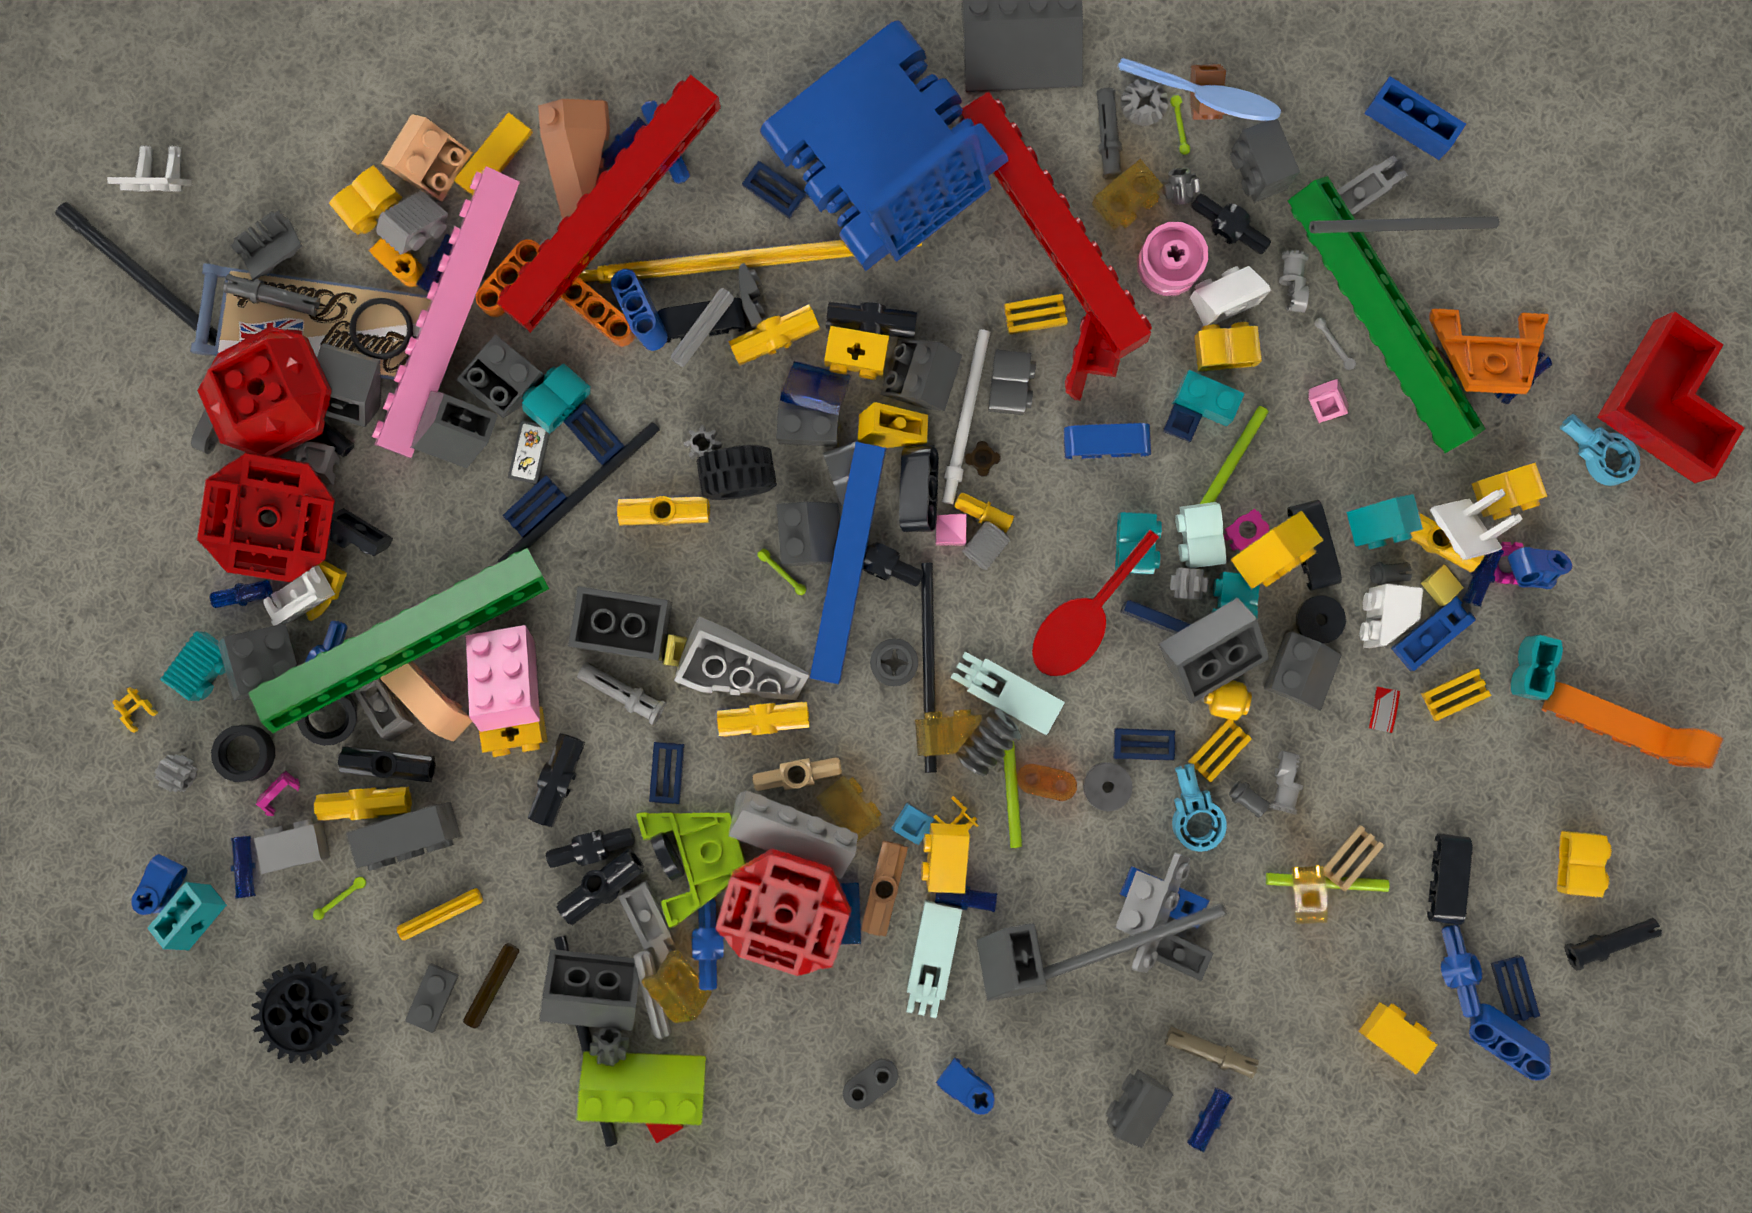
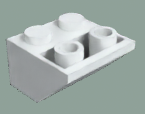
M1383 584L1369 588V593H1365L1363 598V610L1367 611L1366 623L1363 622L1360 627V640L1364 641L1363 648L1386 646L1420 619L1423 588Z

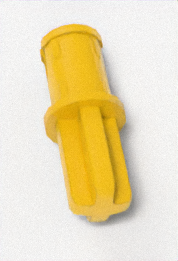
M964 492L959 494L954 507L979 519L978 523L981 524L982 521H988L1005 533L1009 530L1014 519L1013 515H1009L991 506L990 501L985 503Z

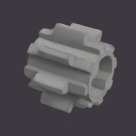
M701 425L696 433L689 430L692 437L684 442L685 447L691 448V452L688 455L691 459L697 456L701 457L706 453L715 451V448L722 447L721 442L714 440L718 434L717 431L712 430L707 433L704 425ZM701 438H705L710 443V446L704 451H701L696 445L697 441Z
M1176 568V575H1171L1170 590H1175L1174 598L1200 600L1202 599L1203 592H1208L1209 578H1204V570Z
M167 755L166 758L160 761L155 770V779L160 781L158 786L169 792H185L187 788L191 787L194 779L197 777L196 771L198 769L192 766L194 761L183 755Z

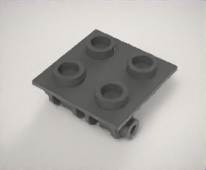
M280 210L275 213L271 211L260 220L261 223L258 221L255 223L262 235H259L250 226L248 230L251 235L245 230L235 237V242L231 244V247L237 254L241 253L253 281L269 274L277 264L284 259L293 257L298 249L302 247L289 218L285 217Z

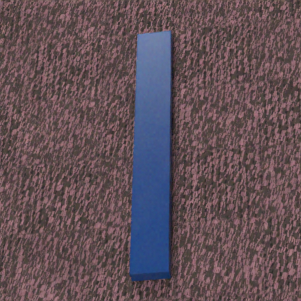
M860 442L855 443L812 663L811 679L840 684L884 464L885 447Z

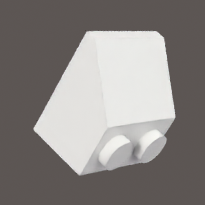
M1236 266L1222 273L1223 278L1212 282L1210 278L1195 286L1196 290L1190 296V299L1203 326L1212 325L1259 305L1271 291L1269 285L1250 266L1241 270Z

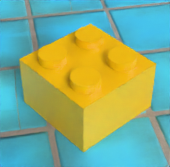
M1301 511L1269 531L1230 560L1251 589L1261 583L1267 587L1317 553L1313 547L1324 540Z

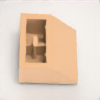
M411 114L381 164L401 179L442 202L452 187L454 179L461 172L473 152L426 117Z

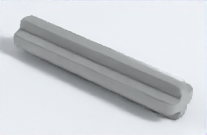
M724 288L719 289L673 351L671 359L676 364L682 367L687 364L730 306L734 297L729 291Z
M642 951L634 955V961L653 1035L657 1039H662L671 1034V1029L652 954L648 951Z

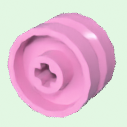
M1167 222L1156 227L1147 236L1137 258V271L1142 282L1152 292L1163 296H1177L1188 291L1204 272L1208 262V246L1203 235L1193 226L1183 222Z

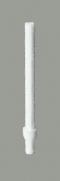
M983 329L978 331L950 466H946L944 475L946 485L942 502L946 504H954L958 482H961L964 470L961 467L990 331Z

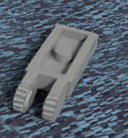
M1394 155L1377 166L1376 164L1337 190L1353 216L1387 194L1392 187L1408 176L1405 170L1398 172L1388 181L1383 176L1382 172L1393 167L1398 161Z

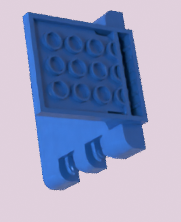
M899 20L885 26L767 119L760 129L761 135L786 168L792 164L795 169H800L815 158L818 160V162L807 169L803 179L807 183L805 186L806 194L820 212L827 209L829 213H835L849 202L853 205L837 220L840 228L843 227L839 236L865 271L889 253L896 262L989 191L991 184L988 176L1008 162L1007 154L983 124L974 125L971 119H965L950 130L948 125L961 115L963 109L959 105L962 103L960 95L946 78L938 79L935 74H930L916 85L913 83L927 69L928 65L924 61L927 57L925 51Z

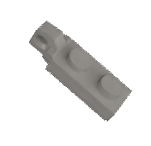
M647 881L618 895L643 949L652 955L656 953L662 967L674 962L676 958L670 948V945L675 943L672 937L673 934L671 929L668 928L667 921Z

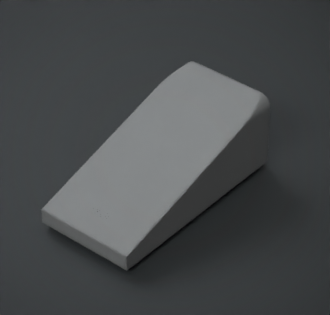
M380 678L353 691L382 739L391 742L414 725ZM369 688H379L380 691L366 699V692Z

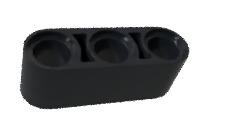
M734 297L730 306L710 331L709 336L728 334L729 330L738 329L741 332L746 329L741 298ZM710 301L658 310V315L668 336L666 343H671L672 339L678 338L682 341Z
M934 445L905 446L902 450L899 523L903 532H933L936 528L939 457L937 448Z
M1314 500L1288 507V517H1293L1302 511L1324 540L1313 547L1317 553L1301 563L1303 573L1307 574L1309 583H1306L1308 589L1313 591L1340 584L1342 581L1341 570L1321 502Z
M1438 833L1434 840L1437 842V850L1433 851L1431 871L1434 872V880L1430 881L1428 902H1431V909L1427 911V917L1431 922L1462 925L1467 911L1473 851L1472 840L1470 837Z

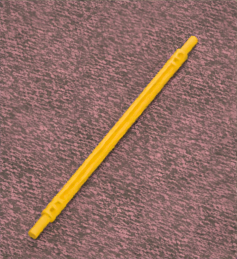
M842 240L601 265L597 269L583 270L578 277L584 282L599 281L602 284L611 282L614 274L622 269L632 270L638 279L739 269V265L743 263L749 268L852 257L854 255Z

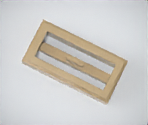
M1361 825L1355 829L1321 869V872L1343 891L1348 890L1385 846L1381 842H1377L1371 833L1368 834L1364 831L1365 828ZM1360 836L1363 839L1361 844L1334 874L1331 869ZM1368 845L1373 847L1343 882L1340 878Z

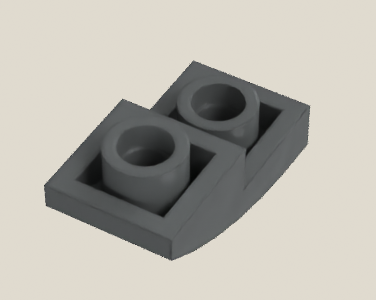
M743 263L739 265L740 295L748 321L754 330L762 322L761 318L766 316L758 300L752 302L753 299L761 296L758 287L762 283L754 269L749 271L746 264Z

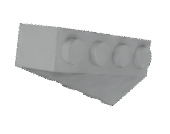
M749 791L739 793L736 798L728 835L767 851L776 849L832 867L836 877L840 879L856 854L858 834L851 832L847 828L838 827L823 821L819 817L810 816L795 810L791 806L782 805Z

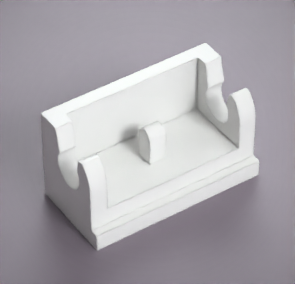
M314 566L293 582L271 594L277 608L270 597L265 598L263 603L272 619L271 623L275 626L294 621L335 595L321 568Z

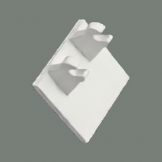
M147 146L140 147L136 177H107L108 184H120V190L180 192L182 191L181 186H191L192 180L180 179L181 148L176 146L169 147L165 178H151L152 148Z
M1503 489L1495 490L1475 504L1470 499H1464L1434 506L1430 509L1437 525L1445 532L1452 543L1454 551L1463 560L1499 551L1502 549V546L1496 537L1522 521L1523 518L1520 514L1512 515L1505 521L1487 530L1477 514L1505 496Z

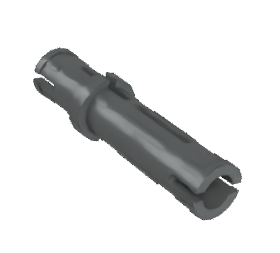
M1107 87L1096 91L1101 138L1098 150L1102 154L1103 178L1113 180L1122 177L1120 163L1122 143L1118 139L1115 89Z
M228 274L225 278L229 280V283L224 281L223 290L225 293L249 298L251 302L256 304L264 302L309 314L313 317L318 313L315 308L319 309L320 299L317 297L314 298L266 285L259 279L251 281L233 276L232 274Z

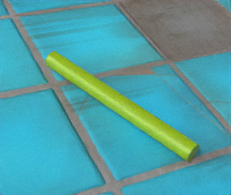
M1262 406L1257 407L1200 504L1216 501L1269 411Z
M1012 741L1013 748L1011 750H1004V772L1010 848L1022 847L1015 745L1014 741Z
M1266 873V885L1340 889L1327 876ZM1341 877L1340 879L1344 882L1347 877ZM1357 878L1348 890L1388 892L1390 884L1389 880Z

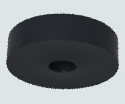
M1314 596L1305 600L1296 613V626L1299 633L1322 644L1337 639L1342 634L1346 625V615L1343 607L1338 601L1328 596ZM1318 614H1322L1325 617L1326 621L1323 625H1319L1316 622Z
M661 832L651 837L654 852L668 878L674 881L684 876L681 861L667 835Z

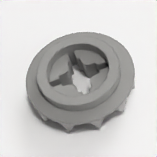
M1137 79L1129 86L1127 85L1121 97L1123 114L1130 122L1140 126H1149L1157 123L1162 119L1168 107L1167 93L1162 89L1161 83L1157 84L1149 79ZM1152 93L1149 102L1151 106L1144 105L1137 109L1140 102L1138 96L1145 98Z

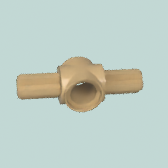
M838 757L811 762L810 758L781 763L780 769L755 773L753 775V785L756 791L784 786V790L815 785L814 780L840 775L842 773L841 763ZM796 765L801 766L806 773L805 779L800 783L793 782L789 777L790 769Z

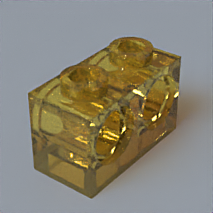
M1139 159L1094 197L1092 205L1114 231L1121 225L1125 229L1138 218L1136 213L1140 209L1145 207L1148 210L1160 200L1159 193L1164 185L1146 164ZM1137 183L1143 184L1147 188V192L1138 193L1133 185ZM1119 202L1123 204L1125 211H1114L1111 203Z

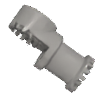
M1291 250V252L1284 251L1282 253V259L1284 260L1283 276L1279 278V283L1290 286L1287 296H1292L1291 304L1286 306L1287 311L1304 313L1309 299V287L1306 286V278L1304 277L1305 262L1308 261L1309 254H1306L1304 251L1299 252V250H1296V253H1294V250Z
M1282 750L1278 755V759H1280L1279 767L1275 768L1274 772L1277 777L1276 784L1278 788L1274 803L1270 804V808L1297 815L1298 810L1295 809L1299 790H1303L1304 785L1293 782L1298 771L1296 769L1299 768V765H1296V763H1299L1297 759H1300L1298 754Z

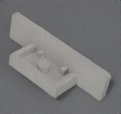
M1175 853L1164 881L1141 871H1136L1115 928L1130 935H1135L1166 924L1170 912L1178 904V890L1181 882H1184L1188 877L1190 858ZM1162 939L1139 947L1132 965L1133 970L1147 973L1154 966L1158 955L1156 949L1159 941Z

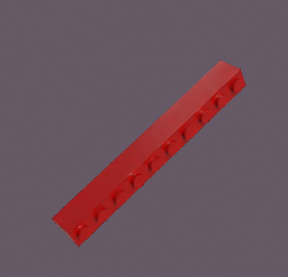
M691 74L685 81L681 80L675 86L672 97L667 103H661L653 114L654 118L650 123L639 128L634 136L633 143L628 149L623 148L615 158V164L611 169L600 174L594 189L579 199L576 205L577 209L570 217L566 216L561 220L555 235L551 239H546L540 245L538 255L533 261L527 262L522 266L516 281L512 285H507L501 291L499 301L497 302L500 308L531 333L720 110L719 97Z
M987 92L964 106L959 116V122L971 119L974 125L983 124L1007 154L1008 162L993 172L994 176L1085 312L1089 315L1117 360L1147 343L1151 335L1150 330L1152 329L1149 320L1144 314L1139 315L1134 307L1135 301L1131 293L1127 289L1122 290L1117 282L1119 278L1116 271L1111 265L1106 266L1101 258L1103 255L1097 243L1089 241L1085 235L1086 228L1079 217H1073L1069 211L1070 205L1066 197L1062 193L1058 194L1056 192L1050 173L1046 169L1042 171L1037 163L1038 157L1033 148L1025 146L1021 140L1022 134L1015 122L1010 123L1005 116L1006 110L999 99L994 100L990 92Z

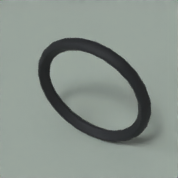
M375 298L364 302L356 309L350 321L349 331L351 340L361 353L379 360H385L400 355L406 349L410 338L413 336V322L409 312L397 301L388 298ZM377 304H387L395 307L403 314L407 324V334L403 343L396 350L384 354L374 353L364 348L356 334V323L361 313L368 307Z

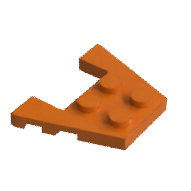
M1431 310L1429 320L1465 391L1527 394L1534 377L1538 352L1543 342L1544 329L1549 319L1548 314L1521 313L1518 318L1520 338L1463 336L1459 310Z

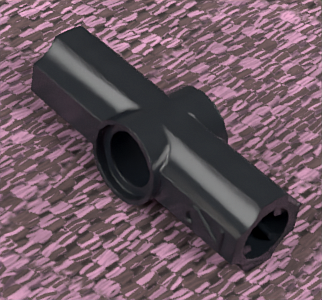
M829 302L826 329H830V326L914 339L917 312L888 309L882 304L864 302L860 305Z
M564 733L559 734L551 758L544 765L537 783L539 789L533 801L528 819L540 825L554 827L563 800L571 791L569 789L570 782L576 778V772L574 771L584 749L585 741Z
M349 746L342 747L338 759L339 772L421 782H432L436 767L435 756ZM386 756L392 760L393 765L389 772H386L382 767V761Z
M628 848L599 871L591 870L583 876L581 885L557 902L558 906L556 908L559 914L568 924L574 925L601 903L609 904L618 897L620 889L644 871L642 861L634 851Z

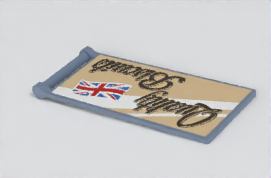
M203 264L204 285L195 342L191 343L190 352L199 355L217 356L223 350L272 326L307 337L316 357L323 343L363 354L355 347L349 331L352 315L361 304L375 298H388L397 301L409 312L413 322L412 337L416 338L420 327L415 326L422 309L428 310L431 300L426 298L427 295L269 273L258 279L262 280L266 285L319 298V309L315 308L318 311L317 315L313 317L309 314L264 302L256 304L251 302L249 298L223 291L216 344L212 346L207 344L217 278H226L228 274H232L236 277L253 280L248 270ZM377 304L368 307L361 313L356 323V334L364 348L374 353L384 354L396 350L403 343L407 334V324L403 314L398 309L387 304ZM405 350L396 357L380 360V378L394 380L399 365L405 366L409 355L405 354Z

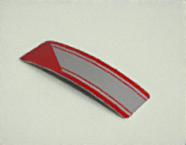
M1376 687L1369 728L1389 733L1393 732L1400 691Z

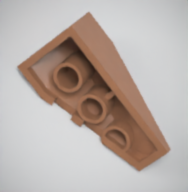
M560 99L538 106L540 135L562 219L566 216L570 217L577 209L576 205L579 199L594 189L599 168L603 169L605 159L602 158L604 141H608L610 134L608 102Z

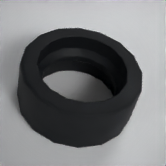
M348 694L337 700L346 711V719L339 729L332 732L319 731L312 726L308 715L297 721L302 735L312 743L322 746L336 745L346 740L354 731L357 723V707L352 696Z
M237 725L223 730L214 740L211 749V760L216 772L223 778L233 782L257 780L270 770L275 759V745L270 735L262 728L253 725ZM246 735L252 737L257 742L260 756L254 768L248 771H239L230 765L227 759V749L233 739Z

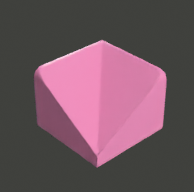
M1338 379L1315 386L1309 390L1308 399L1319 423L1348 414V402Z
M966 514L937 515L936 545H966Z

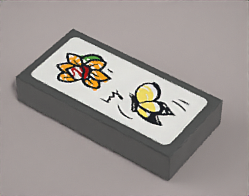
M521 420L509 469V479L537 484L540 481L550 434L537 423Z

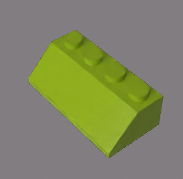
M584 1051L579 1084L577 1121L702 1125L706 1056L626 1053L625 1060L620 1059L614 1066L602 1063L597 1064V1055L593 1056L590 1055V1051Z

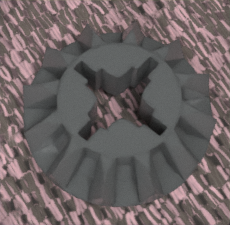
M896 638L887 639L878 644L872 652L870 660L871 670L876 679L881 683L893 687L901 686L909 682L916 674L918 656L908 642ZM897 649L898 659L908 662V665L898 666L895 676H892L891 666L881 663V661L891 659L893 650Z

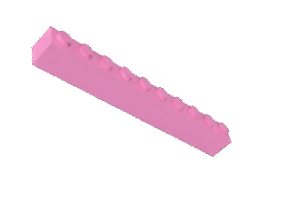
M487 166L483 169L482 173L476 171L470 188L475 191L471 201L465 199L459 216L464 217L460 228L454 227L448 243L453 245L449 256L443 254L437 269L442 272L438 283L432 282L426 298L431 300L427 311L421 310L415 325L420 327L416 338L411 337L407 344L405 354H408L409 358L406 365L400 364L396 372L394 381L398 383L394 394L388 393L383 405V409L387 410L383 422L377 421L372 433V437L377 438L374 445L412 458L415 449L411 448L429 394L431 391L438 392L519 186V181Z

